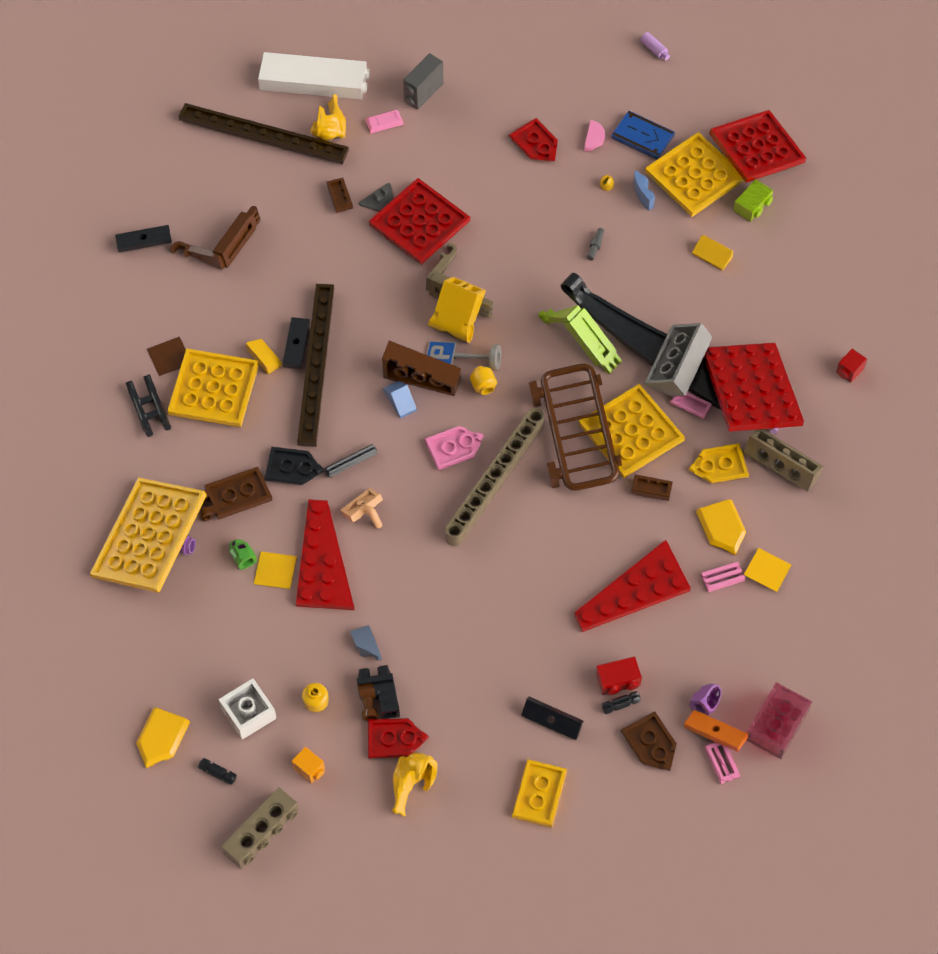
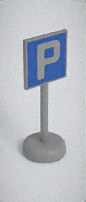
M429 341L427 355L451 365L454 357L489 359V365L492 370H499L502 354L501 346L498 344L492 345L489 355L455 353L456 342Z

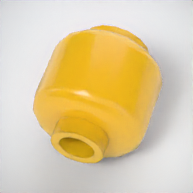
M479 366L470 375V381L475 392L487 395L495 390L497 380L491 368Z
M311 683L304 688L302 700L305 708L311 712H320L327 707L329 703L328 691L322 684Z

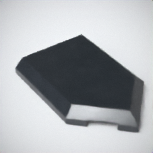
M271 446L264 481L304 485L324 472V469L316 462L309 451Z

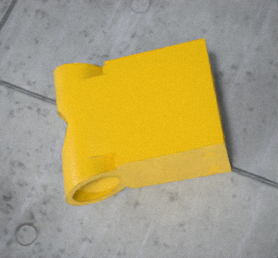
M456 277L444 280L435 313L430 318L427 326L438 331H447L455 338L470 343L474 334V322L476 321L486 290Z

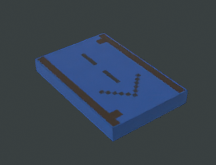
M628 111L612 133L611 138L658 160L674 137L675 132L634 112Z

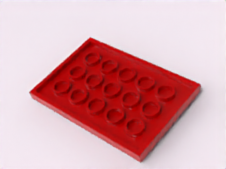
M776 343L707 348L704 359L729 432L803 426L804 419Z

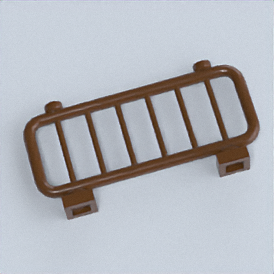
M576 364L547 371L541 378V387H537L536 381L529 382L534 407L541 406L540 398H544L560 467L556 468L555 462L547 463L552 488L560 487L559 479H562L564 485L572 491L613 483L618 478L619 466H622L620 454H615L599 388L602 385L601 375H596L594 368L589 364ZM579 371H586L589 375L590 380L549 389L548 380L552 377ZM591 384L593 396L553 405L550 392ZM595 400L597 412L556 420L554 408ZM599 416L601 428L560 437L558 424ZM599 432L603 433L604 445L564 453L562 440ZM604 448L607 449L609 461L568 470L565 457ZM605 465L611 466L612 473L610 476L580 483H572L569 473Z

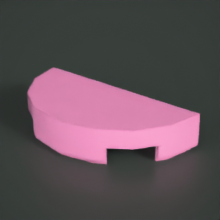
M590 121L584 151H593V149L603 145L605 130L596 121Z

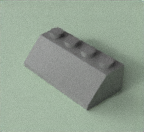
M702 323L671 326L645 381L646 386L670 397L686 396L712 340V335Z

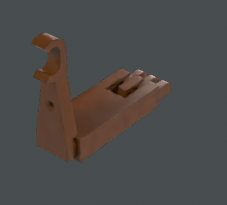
M251 206L247 213L241 211L213 251L177 241L171 246L172 253H176L177 249H183L185 258L190 255L218 269L228 268L261 221L257 207Z

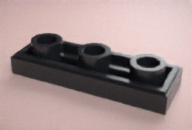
M169 225L115 234L119 253L172 243Z
M291 317L282 363L283 367L302 368L310 319Z
M530 696L526 699L521 716L574 740H577L584 722L575 716Z

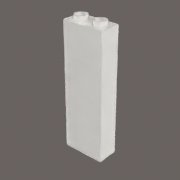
M264 52L258 78L259 89L262 91L328 97L336 94L338 98L362 100L363 93L367 92L366 79H369L370 69H367L366 61Z

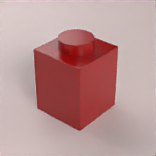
M852 348L838 363L836 373L841 378L852 382L864 370L867 358Z

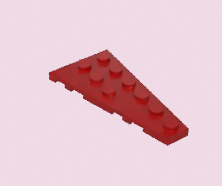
M308 499L296 607L355 610L328 500Z
M665 540L579 608L574 616L581 631L585 632L690 592L691 587L667 540Z

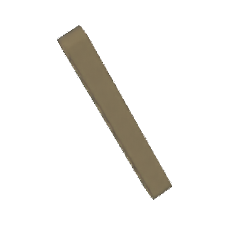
M532 408L527 412L445 528L446 541L449 545L458 546L463 542L544 426V413L541 409ZM462 518H467L468 520H467V521H462L461 519H462Z

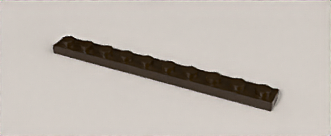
M187 103L184 104L178 116L179 121L339 164L344 163L349 152L348 146Z
M316 284L297 439L298 446L317 447L335 290L334 284Z

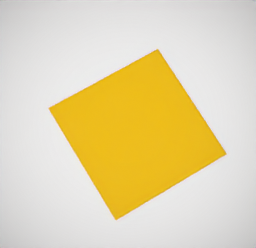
M758 548L744 575L777 592L791 564Z
M261 551L254 584L290 589L297 556Z

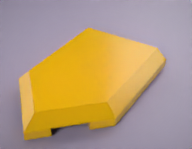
M740 443L703 449L689 468L690 472L711 484L749 477Z
M727 499L699 508L696 514L709 544L736 555L746 535V530L733 501Z
M157 707L152 709L136 742L146 768L174 757L190 724L188 719Z

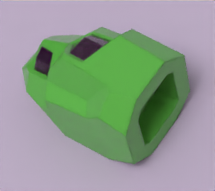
M240 539L230 542L229 552L240 570L246 569L257 562L256 555L247 542Z

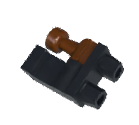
M388 665L377 667L378 675L370 676L368 668L359 669L358 678L356 679L359 698L363 701L365 708L362 711L363 721L378 719V711L373 708V700L377 699L380 702L382 719L400 717L393 673H390Z

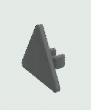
M385 184L360 201L359 205L381 211L394 199L391 184Z

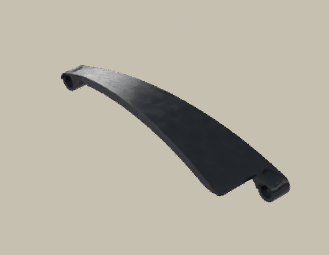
M571 273L560 285L563 292L580 308H585L592 319L613 337L653 366L668 334L635 318L592 293L578 274ZM703 357L688 391L721 410Z

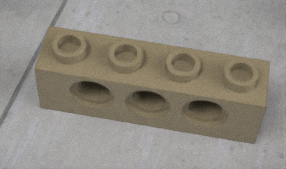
M758 429L750 435L744 450L745 454L807 492L818 482L824 467L763 429Z
M278 787L221 846L223 854L240 869L245 865L251 864L255 854L268 846L269 840L283 830V825L288 820L291 821L296 817L299 810L297 802ZM273 812H281V815L278 817L271 816ZM261 826L267 827L264 832L257 831ZM246 841L252 842V845L249 847L242 846Z

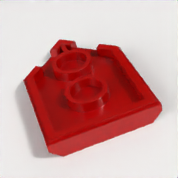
M537 118L509 134L513 142L530 159L555 162L558 140Z
M409 718L368 719V759L408 757L429 736L416 727Z

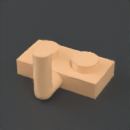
M368 488L340 510L342 515L352 522H355L367 513L375 528L382 527L374 507L383 499L379 493L371 488Z

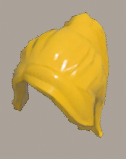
M333 94L331 101L327 103L330 115H326L324 108L319 106L317 121L313 122L310 129L312 135L322 140H332L335 137L343 139L345 137L346 119L338 107V96L336 94Z
M413 753L408 757H399L393 773L395 806L392 812L394 814L399 813L401 816H406L405 805L408 794L414 784L424 779L425 785L423 790L428 791L434 783L437 775V762L432 756H427L424 753Z

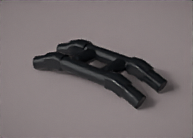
M148 374L143 376L150 394L148 396L139 398L133 381H128L125 384L146 436L151 437L153 431L148 420L159 417L166 431L171 429V425L151 375ZM153 402L156 410L145 413L142 405Z

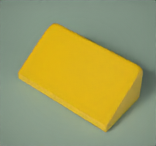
M705 235L700 237L692 252L693 255L722 271L733 257L731 249Z
M262 339L246 343L247 351L255 360H259V365L267 374L282 366L281 360Z

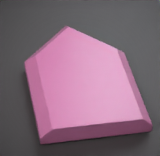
M457 426L424 438L436 468L441 470L474 458L484 434L474 433L466 430L464 427Z

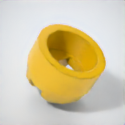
M609 175L602 176L600 188L604 191L611 190L614 187L613 178Z

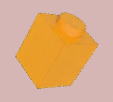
M306 746L292 760L293 769L310 783L315 779L318 780L324 774V761Z

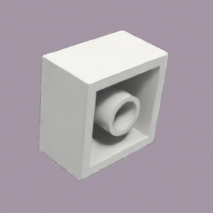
M254 679L249 680L219 699L221 710L242 740L277 719L274 707Z

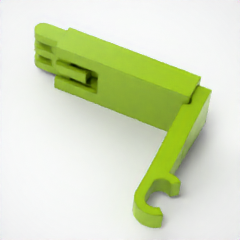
M577 305L557 312L550 308L547 312L542 310L538 314L539 318L546 324L564 323V326L594 365L601 366L608 374L612 372L611 368L615 369L617 364L622 362L616 353L615 347L585 308H580Z

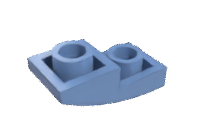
M635 171L633 181L635 192L641 203L649 211L654 207L655 196L651 190H648L649 181L646 176Z

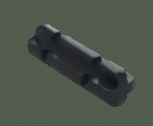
M637 691L629 693L630 695L626 694L612 699V702L606 701L602 703V710L605 714L613 712L612 710H620L630 706L631 703H639L640 695Z
M206 758L199 762L198 768L204 772L207 770L208 774L220 780L224 779V782L229 785L235 782L237 777L235 773L227 772V769L214 762L211 764V761Z

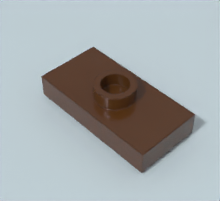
M344 178L326 181L335 212L353 209Z
M635 474L631 494L669 501L673 481Z

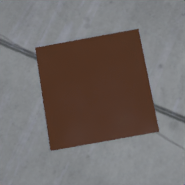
M180 336L147 348L159 376L181 368L186 349Z

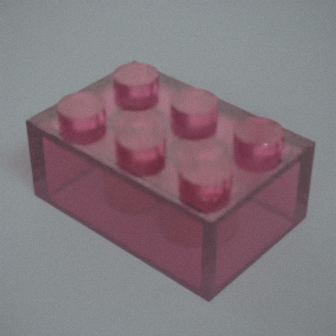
M776 682L750 725L746 741L782 759L809 713L812 701Z

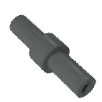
M598 228L595 237L592 238L589 245L590 250L587 259L590 261L594 260L597 250L601 247V239L605 231L602 228Z

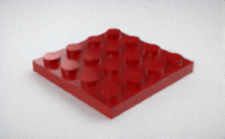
M770 110L711 128L709 132L745 183L803 164L807 159Z
M417 178L371 218L369 225L422 265L470 222V216L421 179Z

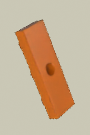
M694 710L684 723V728L736 752L740 750L748 738V733L697 710Z

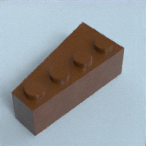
M390 340L388 341L382 357L384 379L396 382L401 381L408 385L455 396L461 380V368Z

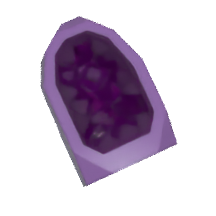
M709 683L695 692L689 703L692 711L697 710L705 715L715 711L722 696L720 686Z

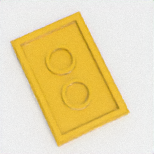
M527 759L512 818L552 828L567 769Z

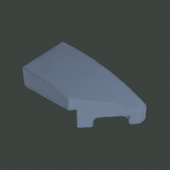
M369 625L350 631L356 649L360 651L361 656L366 657V655H370L378 661L382 660Z

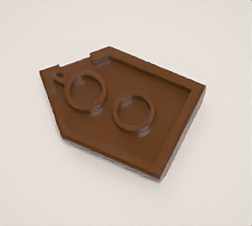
M656 712L620 730L641 764L667 771L671 770L677 743Z

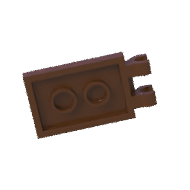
M255 467L204 485V491L207 496L203 504L207 501L209 507L201 509V517L204 522L211 520L214 516H217L219 520L272 501V495L259 468Z

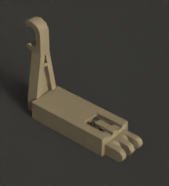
M447 243V249L452 252L450 254L440 253V262L426 278V290L430 291L429 295L439 298L444 280L449 278L444 273L457 254V247L452 243ZM483 298L478 315L490 318L492 316L493 301Z

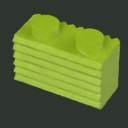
M755 179L735 201L734 212H737V214H740V216L749 221H752L754 217L758 218L764 206H769L772 203L773 189Z

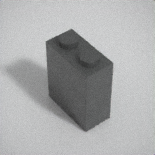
M429 53L403 79L404 101L407 105L419 109L444 84L442 60Z

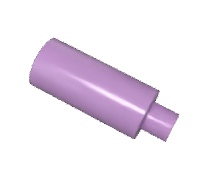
M646 32L641 37L640 42L659 59H669L668 49L649 32Z

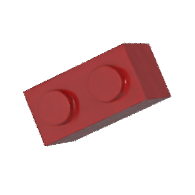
M635 656L596 666V677L602 695H615L619 691L626 689L635 690L641 686L642 676Z

